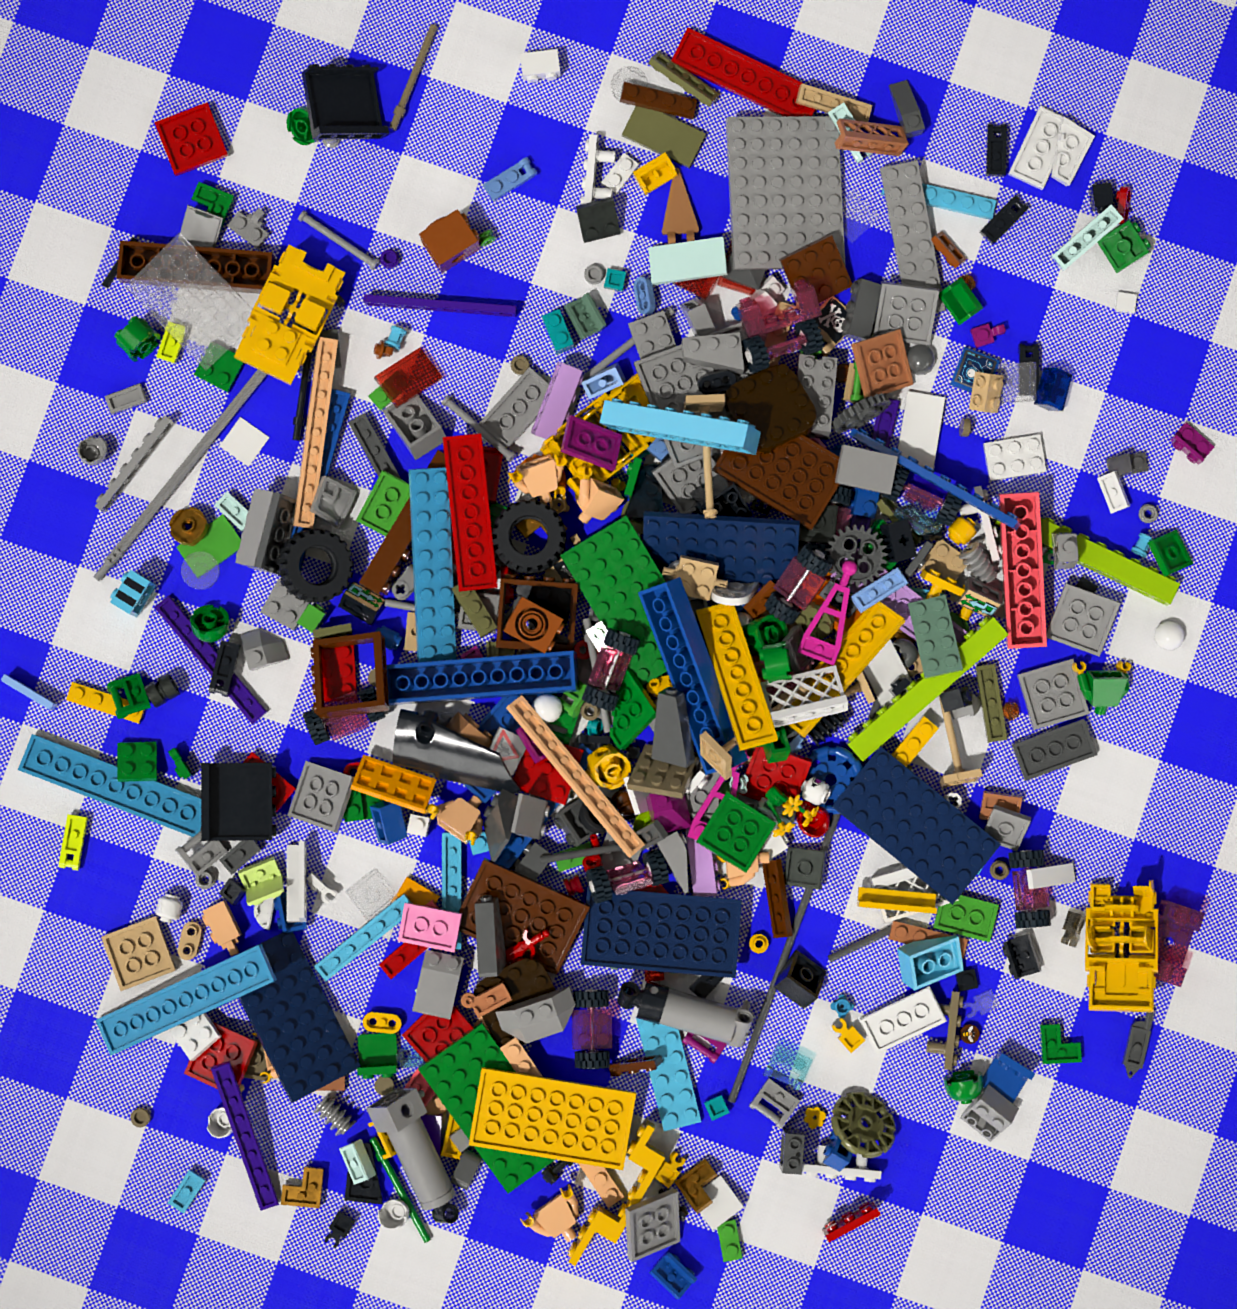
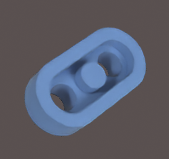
M638 277L634 282L637 309L639 313L649 315L654 312L656 306L652 282L648 277Z

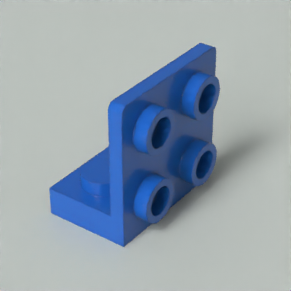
M998 1051L983 1075V1087L985 1088L989 1084L1013 1103L1027 1079L1032 1080L1035 1073Z

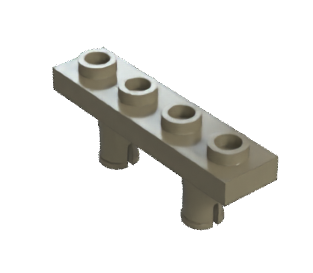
M952 991L949 1004L939 1003L944 1015L949 1018L947 1041L945 1043L927 1041L926 1052L944 1055V1069L952 1070L953 1066H957L958 1054H954L955 1046H959L960 1035H956V1029L961 1027L962 1016L958 1015V1010L963 1007L964 996H960L959 991Z

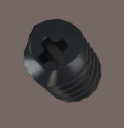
M842 713L822 717L820 722L808 733V736L819 747V739L825 742L824 735L832 737L831 730L837 733V725L844 728L843 721L847 723L848 721Z

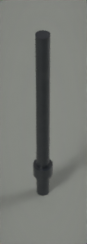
M313 350L311 353H306L307 357L303 364L296 417L293 418L294 431L292 440L300 441L301 430L304 427L305 418L303 416Z

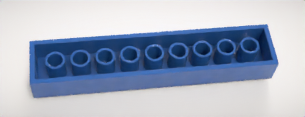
M678 577L640 591L638 595L672 686L677 688V691L684 692L691 737L705 775L717 771L700 755V735L706 731L721 747L734 738L735 735L720 691L715 669L681 578ZM738 744L727 752L732 757L731 768L748 760L745 750L740 751Z
M575 651L387 665L389 705L579 691L577 653Z

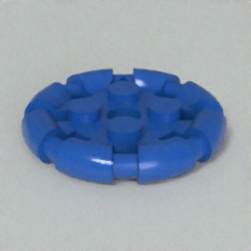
M829 745L822 746L811 751L812 754L807 757L812 759V763L817 759L821 763L816 768L811 764L807 775L816 777L826 782L828 775L836 776V783L832 786L829 785L831 793L828 798L830 800L834 799L835 802L850 784L851 778H854L863 768L860 760L853 756L854 753L840 746H836V748L829 747ZM829 755H836V761H829ZM847 761L852 765L848 770L843 765ZM801 791V792H800V797L802 798V800H804L803 797H802V792H803V791ZM826 803L818 805L828 813H833V815L840 814L831 807L832 805H826Z

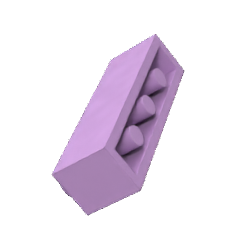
M559 361L557 362L531 430L532 434L544 439L558 434L557 429L567 420L570 412L568 410L570 403H573L576 398L575 390L577 385L579 386L583 380L582 370Z
M700 819V821L708 823V819ZM689 828L685 829L693 896H717V891H720L719 880H715L714 872H718L717 861H713L711 851L696 843L697 840L687 837Z

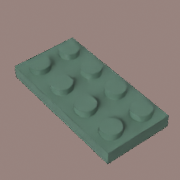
M946 595L908 603L925 679L962 671L963 667Z

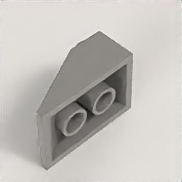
M415 391L410 392L382 410L415 460L442 444V437H446L440 424Z
M519 793L511 832L518 836L540 840L541 836H544L546 832L544 820L550 813L548 802Z
M674 831L665 839L657 842L656 845L662 852L682 892L686 894L688 892L687 850L684 844L687 841L682 833L678 834L677 831Z
M426 950L413 1012L451 1019L464 964L463 957Z

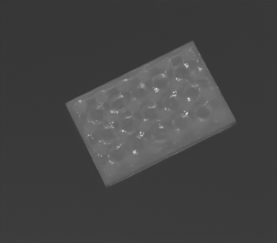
M178 233L125 286L205 371L242 337L246 327H249L250 324L247 322L253 310L250 305L181 233Z

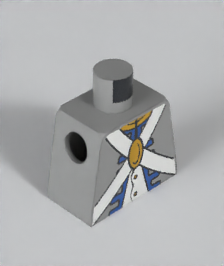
M1073 532L1052 533L1054 569L1074 568L1078 562L1077 534Z

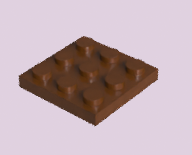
M831 234L779 259L801 311L850 288L852 285Z

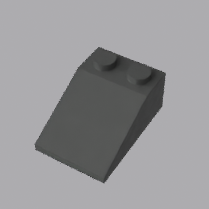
M504 789L500 791L499 795H494L491 806L488 805L483 814L486 817L483 825L491 861L494 862L510 840L518 801L517 795Z

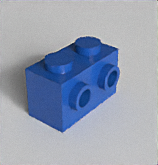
M384 800L370 806L379 843L390 845L408 837L406 832L407 826L402 815V806Z
M832 1130L829 1139H831L830 1144L826 1146L823 1152L825 1155L823 1163L840 1172L850 1163L853 1153L843 1147L842 1141L838 1136H835Z

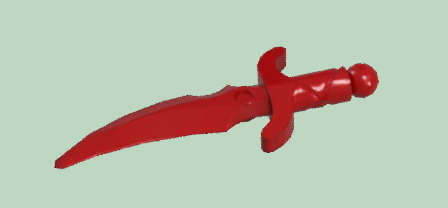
M525 929L523 933L524 941L518 942L516 946L506 950L507 963L523 956L524 952L528 949L531 950L530 957L533 958L536 951L535 944L550 935L549 931L544 930L530 938L527 935L528 929Z

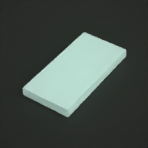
M724 237L648 247L652 285L728 275Z

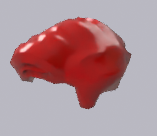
M803 801L800 805L803 809L810 812L813 808L817 807L808 801ZM819 806V812H817L812 822L806 827L802 825L806 820L803 813L800 811L796 812V822L804 834L818 838L823 837L830 828V817L824 808Z

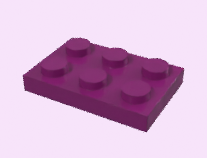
M570 415L567 418L560 452L613 471L616 469L622 434Z

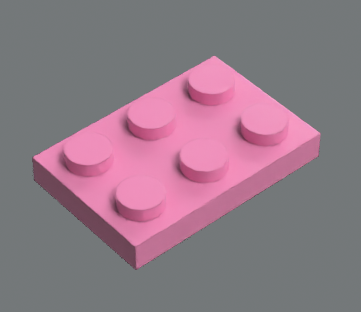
M405 902L398 941L456 952L463 913Z

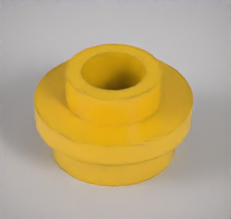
M762 934L753 935L749 941L750 949L755 953L765 952L769 945L768 939ZM757 940L762 941L761 947H756L755 943Z

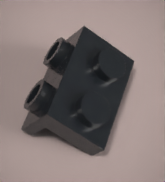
M1030 934L1003 942V953L1005 957H1008L1010 963L1009 971L1012 976L1014 975L1015 980L1042 971Z

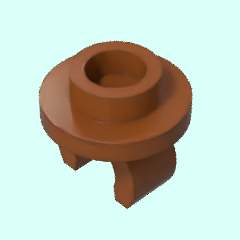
M380 340L374 347L376 359H381L382 355L392 356L394 348L384 346V341Z

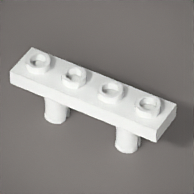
M590 134L589 140H586L585 144L588 159H584L586 178L583 177L582 189H585V195L581 196V205L594 202L595 199L613 197L612 188H596L595 182L597 164L599 162L615 163L616 151L599 150L598 136Z
M981 486L974 487L975 493L985 498L984 502L989 500L986 489L982 490ZM970 504L961 505L959 508L961 517L975 513L981 515L986 536L984 537L985 539L977 541L983 548V551H990L993 563L1000 561L999 556H1002L1001 546L996 545L995 538L998 537L996 526L992 527L990 519L994 518Z
M818 1145L817 1163H803L802 1171L806 1172V1176L818 1177V1173L826 1174L825 1178L837 1179V1175L845 1176V1180L856 1181L857 1177H862L865 1182H876V1179H881L882 1172L869 1169L867 1167L868 1158H864L858 1153L856 1155V1166H853V1168L845 1167L838 1172L823 1163L825 1145Z

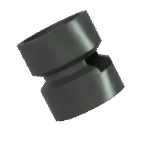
M168 673L158 678L157 683L153 681L144 686L146 694L156 708L165 704L167 698L172 700L180 695L177 685Z

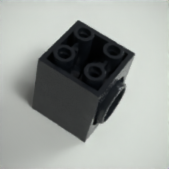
M720 475L712 478L714 509L718 511L716 515L750 517L753 515L735 483ZM705 483L690 492L695 501V509L698 514L704 515L703 510H706Z

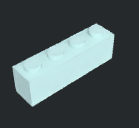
M1111 204L1053 254L1051 258L1064 271L1124 218Z

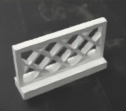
M836 665L792 675V680H778L772 683L765 681L760 683L775 728L848 711V700L844 694ZM833 672L834 679L832 682L823 679L825 674ZM811 677L816 680L812 687L803 683L806 678ZM788 682L797 684L794 691L785 688V685ZM819 682L828 686L824 693L815 689ZM774 686L778 690L773 696L766 691L767 687ZM800 686L809 690L806 697L797 694ZM833 688L839 691L840 696L831 697L827 694ZM781 691L790 694L786 702L777 698ZM812 693L821 696L820 700L816 702L809 700V697ZM793 697L802 701L799 706L789 704ZM775 701L783 705L781 710L772 712L771 706Z
M907 868L870 878L873 888L876 889L886 886L896 890L900 882L906 881L911 884L908 891H911L912 887L915 886L921 889L922 893H931L927 891V884L925 888L915 884L918 877ZM937 893L936 901L939 899L942 902L935 903V908L949 904L947 900L939 897ZM880 909L884 923L920 913L904 911L906 913L899 914L900 911L897 910L895 916L887 918L886 909Z

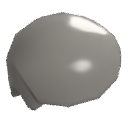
M89 436L79 443L77 447L78 457L87 465H97L103 462L107 455V444L101 437L94 438Z

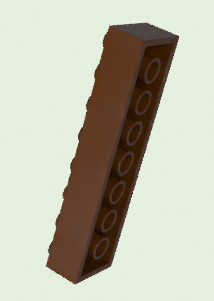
M120 241L117 279L120 283L260 294L275 265V256L272 252Z
M437 450L427 468L445 467L444 453ZM410 497L359 581L363 587L380 597H383L384 594L388 595L392 588V580L399 577L402 572L401 565L403 562H407L412 555V552H410L412 548Z

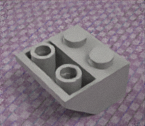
M988 1084L976 1099H973V1102L970 1103L960 1118L991 1142L1012 1124L1019 1108Z

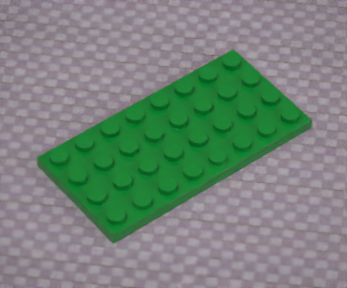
M626 515L560 556L600 622L604 623L607 630L608 628L620 630L641 640L636 655L622 652L620 656L627 668L633 671L643 686L650 682V680L667 672L638 592L664 583L666 580Z
M482 1022L418 1067L420 1073L468 1139H470L482 1067L515 1072L499 1045ZM474 1146L507 1193H510L556 1160Z

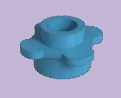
M839 995L838 1000L832 1002L830 1007L838 1013L839 1017L845 1018L846 1014L853 1010L854 1005L846 1000L845 995Z

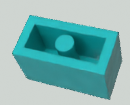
M560 309L543 315L542 321L556 355L573 349L574 343Z

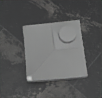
M322 476L310 512L323 518L335 528H340L357 492L327 476Z

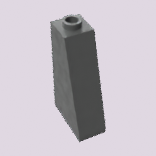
M667 687L658 693L651 759L687 768L695 763L685 694L684 692L677 691V688Z
M483 895L475 903L479 977H495L507 965L498 897H492V895Z

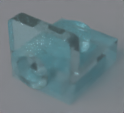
M400 1047L399 1052H396L397 1064H400V1068L419 1067L425 1063L419 1054L408 1055V1058H405V1047Z

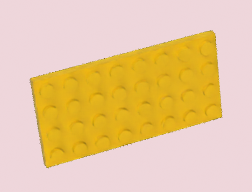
M482 1067L469 1145L623 1170L636 1092Z

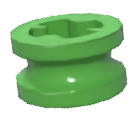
M487 230L479 235L482 247L496 240V237L492 235V230Z

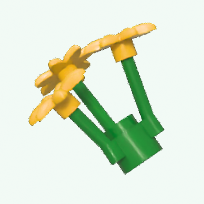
M777 786L770 788L765 795L768 799L766 804L770 807L778 822L777 826L779 829L773 831L775 833L773 837L783 836L785 832H791L792 828L796 825L792 824V822L785 825L781 821L774 805L781 806L783 804V807L786 809L782 814H788L789 817L793 815L794 811L803 813V816L806 818L802 824L804 827L812 822L813 817L817 815L819 806L813 808L811 812L803 809L800 806L803 801L799 800V794L794 799L791 796L787 797Z

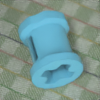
M392 325L389 338L385 340L384 344L400 350V343L403 336L407 334V331Z
M1139 533V539L1131 551L1146 558L1149 549L1147 542L1154 539L1144 533Z

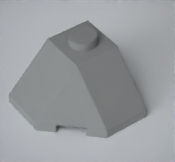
M260 629L241 634L243 651L249 670L254 671L289 660L282 640Z

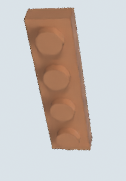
M892 921L888 939L909 944L914 941L953 935ZM959 937L961 955L964 958L968 939Z

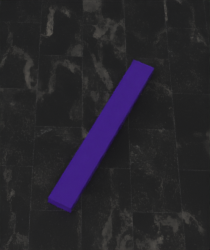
M364 294L363 298L366 306L515 317L517 312L516 306L367 294Z
M889 398L891 403L888 408L876 417L871 436L873 440L879 438L886 443L885 446L888 448L900 403L899 400ZM852 515L850 530L856 524L857 530H859L861 525H864V531L870 528L872 519ZM851 539L846 540V543H848L849 545H853V541Z
M168 595L154 608L212 676L218 652L209 642L201 641L193 634L190 619L172 597ZM234 673L229 697L251 724H254L267 711ZM218 679V684L224 686L225 681Z
M230 1060L212 1066L211 1071L260 1211L279 1205V1200Z

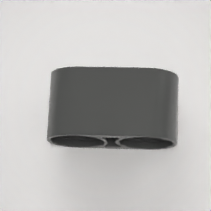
M465 1149L451 1177V1183L467 1190L482 1157Z

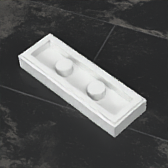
M1073 863L1026 870L1029 889L1076 882Z

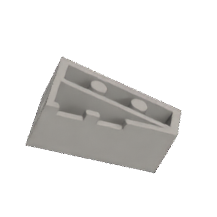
M740 332L682 338L683 362L719 370H729L743 375L744 364Z

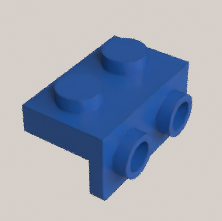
M850 486L853 492L850 506L846 507L848 510L847 515L875 519L876 503L879 500L880 493Z
M287 893L273 899L275 911L279 910L280 918H277L279 930L282 929L284 933L308 929L306 922L287 923Z
M671 1253L663 1255L649 1272L677 1300L697 1280L694 1272L690 1268L684 1267L680 1263V1259Z

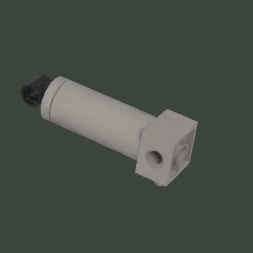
M416 1088L394 1089L367 1107L368 1114L377 1132L387 1133L422 1209L432 1210V1217L435 1222L452 1224L459 1216L456 1205L449 1202L456 1195V1191L421 1119V1116L427 1113L421 1099L425 1096L423 1090L417 1091Z

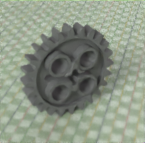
M885 393L866 397L837 415L838 417L832 421V426L836 433L847 432L849 429L853 430V428L857 429L879 416L888 408L891 402Z
M856 524L852 526V530L845 526V532L838 529L839 536L832 535L834 542H827L831 545V548H825V551L829 552L831 559L834 560V565L829 574L835 572V580L840 577L842 578L843 571L840 567V560L847 558L854 561L851 554L856 552L857 540L860 539L861 543L857 552L860 555V559L857 558L855 561L857 571L854 575L850 576L848 586L851 587L853 582L856 587H859L860 582L867 586L866 580L873 583L872 576L880 577L877 571H884L885 569L881 567V564L887 563V561L882 559V557L888 555V553L882 552L886 545L880 546L883 538L876 539L878 533L870 534L871 528L864 531V525H861L859 530H857ZM846 539L853 541V547L850 550L844 548V541ZM865 543H870L872 546V551L869 554L863 552V545ZM861 562H866L868 565V569L864 573H861L858 569Z

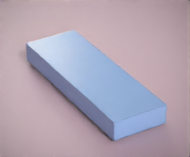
M897 567L853 594L850 599L858 611L862 613L906 586L908 581Z
M4 674L1 678L2 682L49 710H55L58 705L10 675Z

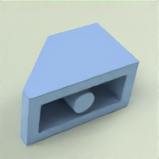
M616 363L600 370L582 381L581 384L590 400L623 385L626 378L619 364Z

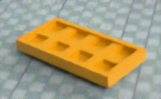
M363 755L351 789L425 814L437 779Z

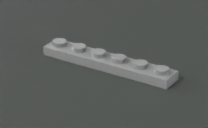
M164 416L156 421L155 429L152 433L149 432L144 437L142 446L136 448L131 454L132 459L128 464H123L119 470L120 474L116 479L113 478L109 482L108 490L105 494L99 495L96 500V508L103 513L107 511L174 424L171 419Z

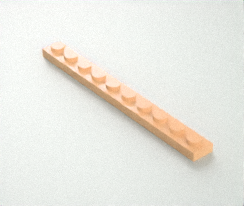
M318 337L293 526L313 529L315 514L310 512V508L320 480L338 340Z
M523 695L509 704L506 709L625 854L630 858L645 846L643 841Z
M514 1037L500 1046L501 1051L515 1072L543 1077L517 1038ZM578 1163L608 1208L624 1198L623 1193L605 1167Z

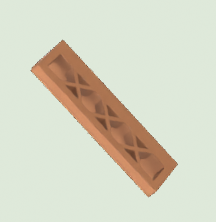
M840 118L836 122L841 133L834 143L836 149L900 156L909 144L902 126ZM845 126L849 127L853 131H847ZM860 128L865 129L868 133H865ZM876 130H879L884 135L879 134ZM891 132H896L899 137H896Z

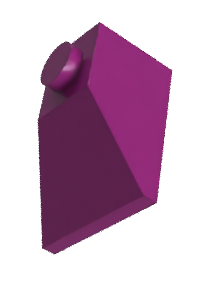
M649 794L646 797L651 822L658 819L667 833L690 828L692 822L685 795L683 799L658 794Z

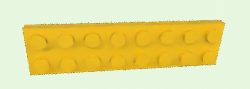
M881 602L864 611L842 636L841 648L834 665H836L844 692L905 623L903 617ZM821 661L814 670L832 665ZM833 672L825 674L823 679L832 682L834 679ZM810 677L806 678L803 683L812 687L816 680ZM819 682L815 689L824 693L828 686ZM833 688L827 694L831 697L840 696L839 691ZM812 693L809 700L816 702L820 700L821 696ZM797 699L791 705L799 706L802 701ZM822 717L788 726L805 738Z
M718 604L696 610V616L716 672L720 691L739 750L778 741L735 606Z

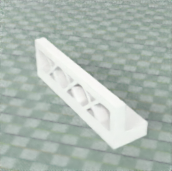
M299 841V845H287V923L307 922V845L305 841Z

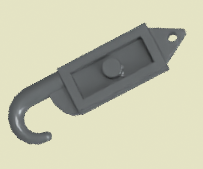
M1146 1012L1145 1021H1136L1130 1026L1122 1061L1129 1079L1139 1069L1143 1068L1154 1012Z

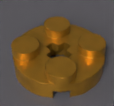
M197 508L180 509L170 520V534L182 545L195 546L206 535L209 523L205 515ZM193 523L192 528L186 530L185 525Z

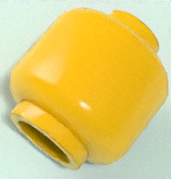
M958 517L948 528V537L957 545H966L976 535L975 522L969 517L966 519Z

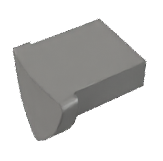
M972 694V705L951 711L953 720L967 715H976L981 706L980 699Z

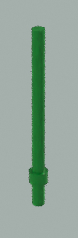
M376 1136L371 1138L369 1141L376 1152L375 1156L378 1162L381 1161L400 1199L408 1206L409 1215L424 1243L430 1241L431 1238L388 1158L383 1159L382 1155L386 1154L385 1149L381 1147Z

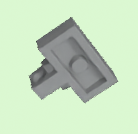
M260 208L253 215L249 213L247 217L238 211L227 225L229 229L257 250L269 236V233L261 228L263 226L261 221L266 214Z

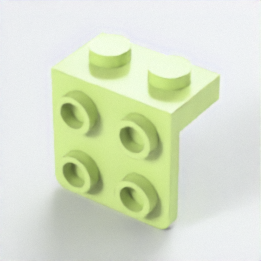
M274 856L238 870V875L246 889V902L248 906L259 905L264 900L276 898L284 892L283 875Z

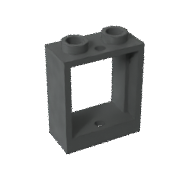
M782 1128L779 1168L782 1173L802 1175L805 1135L801 1129Z

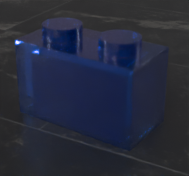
M1043 367L1034 404L1048 411H1063L1072 374L1059 368Z

